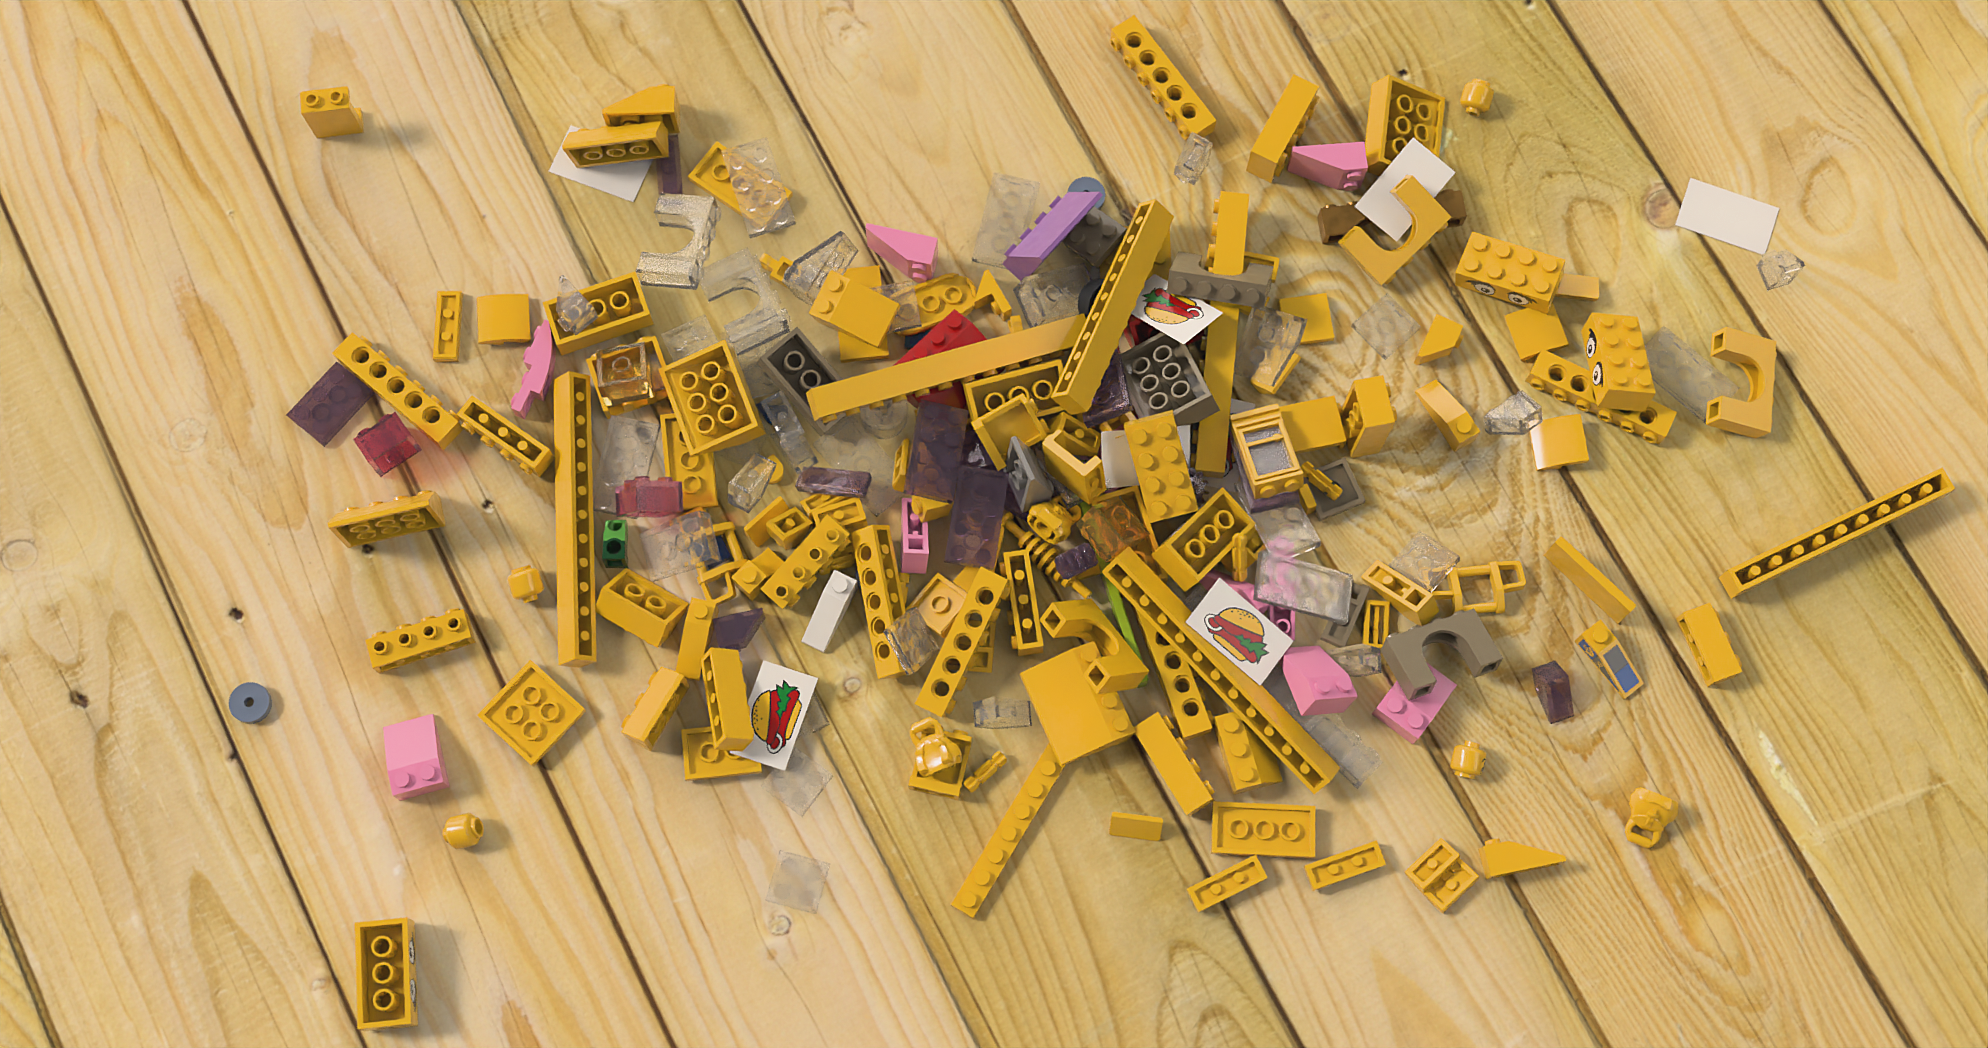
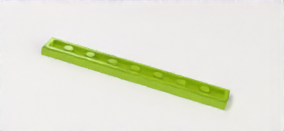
M1078 497L1077 505L1081 508V518L1101 572L1110 562L1091 505H1088ZM1101 572V579L1119 633L1142 661L1119 590ZM1147 675L1144 677V679H1143V680L1141 681V683L1138 685V688H1141V687H1144V686L1147 685V683H1148V676H1147Z

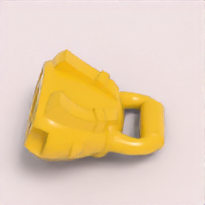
M1058 495L1048 502L1036 503L1031 506L1027 522L1041 538L1048 543L1056 545L1070 536L1071 525L1082 516L1081 508L1066 495Z
M927 717L911 725L910 738L916 746L917 770L923 777L940 773L962 762L961 750L956 743L947 738L941 724L936 719ZM932 726L935 727V733L923 739L918 738L916 735Z
M1637 788L1630 795L1631 817L1625 827L1627 840L1647 849L1655 846L1659 842L1664 828L1677 817L1679 812L1678 802L1650 790ZM1638 826L1646 831L1653 832V838L1651 840L1631 830L1633 827Z

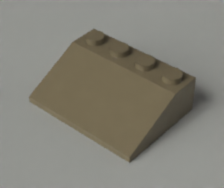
M1163 332L1111 359L1139 419L1173 410L1177 426L1199 422L1220 411L1186 343L1182 344Z

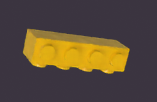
M471 396L457 413L462 422L461 427L471 435L474 432L480 435V440L490 448L495 446L500 449L499 453L510 462L514 459L520 463L519 468L530 476L534 473L540 477L555 459L549 448L474 396Z
M827 514L760 589L782 609H785L787 606L792 608L801 598L798 595L804 587L808 590L816 582V573L820 569L825 571L833 563L834 559L832 556L837 550L842 552L850 544L851 541L848 538L851 536V533L830 514Z
M1028 549L1003 553V562L999 563L1000 575L1010 580L1009 586L1012 587L1005 600L1010 602L1011 610H1007L1008 625H1013L1015 633L1010 635L1012 650L1017 649L1018 656L1043 653L1044 645Z
M454 608L446 611L445 615L439 617L428 616L421 619V622L417 624H402L396 627L394 631L388 633L381 631L373 634L372 638L365 640L372 668L378 673H382L476 643L469 615L464 609Z
M711 647L700 661L715 750L743 752L754 740V729L751 727L750 706L746 698L747 687L742 674L743 663L740 660L738 650Z
M1156 712L1133 727L1138 739L1187 816L1193 815L1215 801L1212 797V794L1215 793L1213 787L1208 780L1202 781L1198 773L1202 771L1194 758L1189 760L1184 751L1188 748L1180 736L1175 738L1171 729L1174 726L1167 715L1162 717L1159 712Z

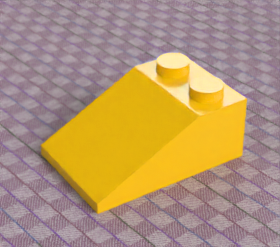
M667 84L651 86L602 109L606 126L616 127L623 126L625 123L640 124L646 123L648 120H658L663 122L668 133H680V104L675 86Z
M830 271L809 314L820 324L880 348L901 305L850 278Z

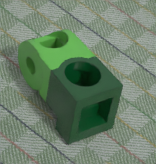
M606 520L602 552L604 565L606 568H628L627 520Z

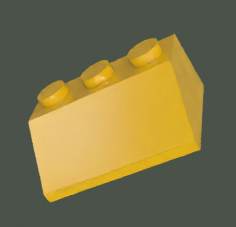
M625 568L601 589L595 611L604 619L624 628L625 631L658 648L670 637L687 610L689 603L632 570Z
M661 667L658 672H653L649 678V687L645 694L641 693L638 696L634 705L636 706L632 715L628 714L621 725V728H623L621 733L624 737L649 751L654 747L690 688L684 675Z
M1235 711L1214 717L1213 728L1234 795L1283 782L1275 753Z

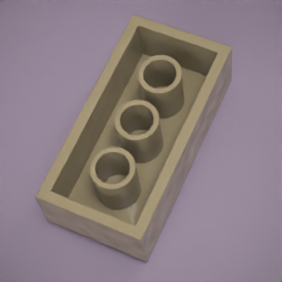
M798 327L793 329L757 361L759 366L820 436H823L846 416V413L837 415V420L823 423L822 420L814 421L806 392L811 388L843 379Z

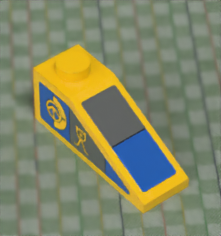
M1601 619L1575 640L1576 644L1623 699L1627 698L1644 684L1618 639Z

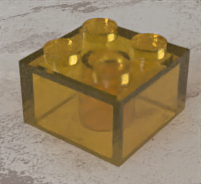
M645 342L596 350L598 389L605 406L654 397L652 360Z

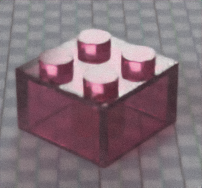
M396 412L384 415L377 424L371 428L361 430L357 437L353 439L368 463L380 477L422 450Z
M649 476L635 477V480H625L623 485L615 487L616 517L663 518L683 512L682 481H673L672 477H659L658 480L650 481Z

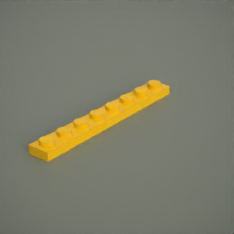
M1050 742L951 903L952 907L972 919L975 917L1066 764L1059 765Z

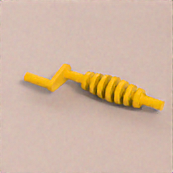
M1011 512L1005 514L990 532L971 515L966 514L963 517L962 522L974 531L984 543L989 540L1000 526L1008 529L1019 539L1018 546L1021 549L1024 547L1028 549L1029 556L1032 555L1030 560L1034 564L1039 562L1037 568L1040 571L1047 567L1045 570L1047 576L1050 577L1055 573L1053 580L1059 582L1063 579L1061 583L1063 587L1071 586L1085 599H1088L1093 593L1077 579L1078 572L1075 569L1069 572L1072 567L1069 562L1062 565L1066 558L1062 554L1056 557L1059 553L1056 547L1049 550L1051 548L1050 543L1044 542L1041 545L1043 538L1040 536L1034 538V532L1022 530L1012 521L1014 515Z

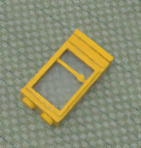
M1278 403L1230 415V430L1255 499L1269 498L1275 494L1293 492L1304 487L1303 471L1280 414Z

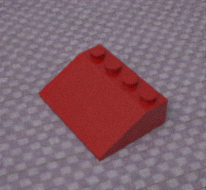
M954 309L894 365L985 341L987 338L971 321ZM1005 368L997 370V375L1001 374ZM983 374L975 376V381L983 379ZM961 381L952 383L953 387L939 391L938 387L929 389L930 393L924 396L916 397L915 394L906 396L907 402L916 409L922 410L941 429L953 419L952 417L956 413L958 414L967 405Z

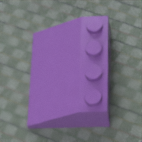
M1068 192L1063 198L1057 196L1049 205L1052 210L1048 214L1043 212L1034 221L1037 226L1033 230L1028 228L1019 237L1022 242L1018 246L1013 244L1004 253L1007 258L1002 265L1024 283L1088 214L1103 194L1100 192Z

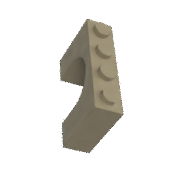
M1178 252L1169 270L1167 293L1264 308L1271 288L1274 266L1249 263L1247 271L1243 274L1219 275L1201 268L1202 255Z
M1475 609L1468 611L1460 610L1450 617L1444 619L1442 617L1436 618L1427 625H1415L1408 631L1400 634L1398 632L1392 633L1386 637L1381 648V653L1408 701L1430 694L1437 682L1422 654V648L1428 644L1444 643L1455 648L1462 655L1474 678L1496 671L1503 659Z

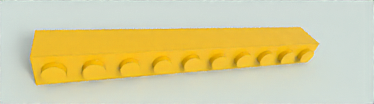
M1157 199L1139 203L1051 396L1070 415L1087 412L1091 407L1093 397L1101 385V379L1110 365V359L1114 350L1119 345L1122 332L1127 327V321L1131 312L1136 307L1139 294L1145 286V281L1153 268L1156 256L1160 252L1165 236L1170 230L1174 216Z
M1942 467L1728 569L1719 579L1730 598L1733 599L1944 498L1955 490V487Z

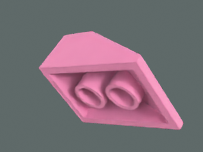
M1364 142L1293 147L1287 165V171L1337 190L1344 189L1345 191H1354L1361 188L1368 169Z
M866 224L867 244L870 249L915 282L923 283L933 279L938 261V238Z
M1320 646L1289 647L1279 660L1301 716L1343 713L1358 697L1349 675Z
M1429 664L1428 666L1437 680L1430 694L1408 701L1401 686L1396 681L1372 713V715L1411 744H1414L1457 686Z
M434 714L383 727L387 772L392 795L401 801L450 787Z

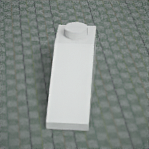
M834 570L822 592L802 638V643L820 652H825L858 590L857 580Z

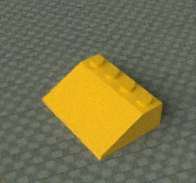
M1387 75L1374 82L1371 87L1365 141L1367 172L1381 176L1412 138H1415L1439 158L1445 97L1392 75Z
M726 340L658 369L691 457L741 445L766 434L734 348Z
M430 490L421 491L417 496L412 497L398 496L390 502H372L368 507H349L344 512L337 513L328 522V528L347 548L446 526L441 498L435 491L432 492Z
M1094 641L1072 648L1020 673V677L1060 766L1123 743L1135 733L1118 692L1096 694L1082 676L1094 659L1101 657Z

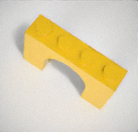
M1406 175L1390 191L1408 211L1412 221L1410 236L1402 246L1393 250H1384L1358 226H1354L1338 242L1347 254L1378 285L1390 283L1396 276L1395 272L1401 266L1403 268L1406 267L1413 260L1412 255L1418 249L1421 251L1426 248L1431 242L1430 238L1436 232L1437 234L1441 233L1448 226L1447 221L1451 218L1413 175Z
M1725 327L1713 333L1710 356L1732 362L1742 368L1749 379L1750 395L1747 402L1726 396H1719L1708 401L1706 425L1755 439L1771 433L1773 424L1774 371L1777 357L1776 341L1730 327Z
M1092 598L1052 602L1040 618V622L1053 638L1075 636L1088 642H1095L1103 657L1095 658L1082 676L1096 694L1136 689L1148 674L1149 670Z

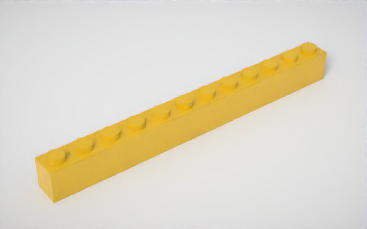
M1221 191L1219 199H1214L1213 213L1217 214V222L1212 221L1211 236H1215V244H1210L1209 259H1213V266L1208 267V272L1219 275H1239L1243 273L1249 194ZM1205 299V303L1221 311L1222 314L1205 327L1207 328L1206 336H1202L1200 350L1205 351L1204 359L1199 360L1198 368L1220 411L1199 421L1197 430L1193 429L1192 444H1196L1195 453L1190 455V468H1194L1193 476L1223 478L1226 463L1240 305Z
M1084 313L811 388L806 392V396L814 421L822 420L823 423L837 420V415L846 413L847 417L861 413V408L868 406L870 410L883 407V402L892 400L893 404L907 400L906 396L915 394L916 397L927 395L930 393L929 389L938 387V390L941 391L953 387L952 383L961 381V384L975 381V376L982 374L984 378L997 375V370L1005 368L1006 372L1020 368L1019 364L1028 362L1029 366L1040 363L1043 357L1050 356V359L1062 357L1065 355L1064 351L1073 350L1085 324L1086 317Z
M568 371L553 380L558 665L581 668L597 662L590 375Z
M1129 546L1101 571L1314 795L1334 778L1341 767L1262 685L1257 684L1186 623L1192 612Z

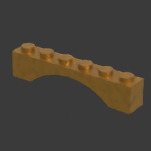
M1446 189L1438 193L1434 199L1451 216L1447 221L1448 226L1446 228L1463 226L1467 214L1462 190ZM1353 201L1343 206L1330 204L1320 208L1317 220L1322 244L1339 242L1354 226L1363 227L1372 222L1354 207L1359 201Z

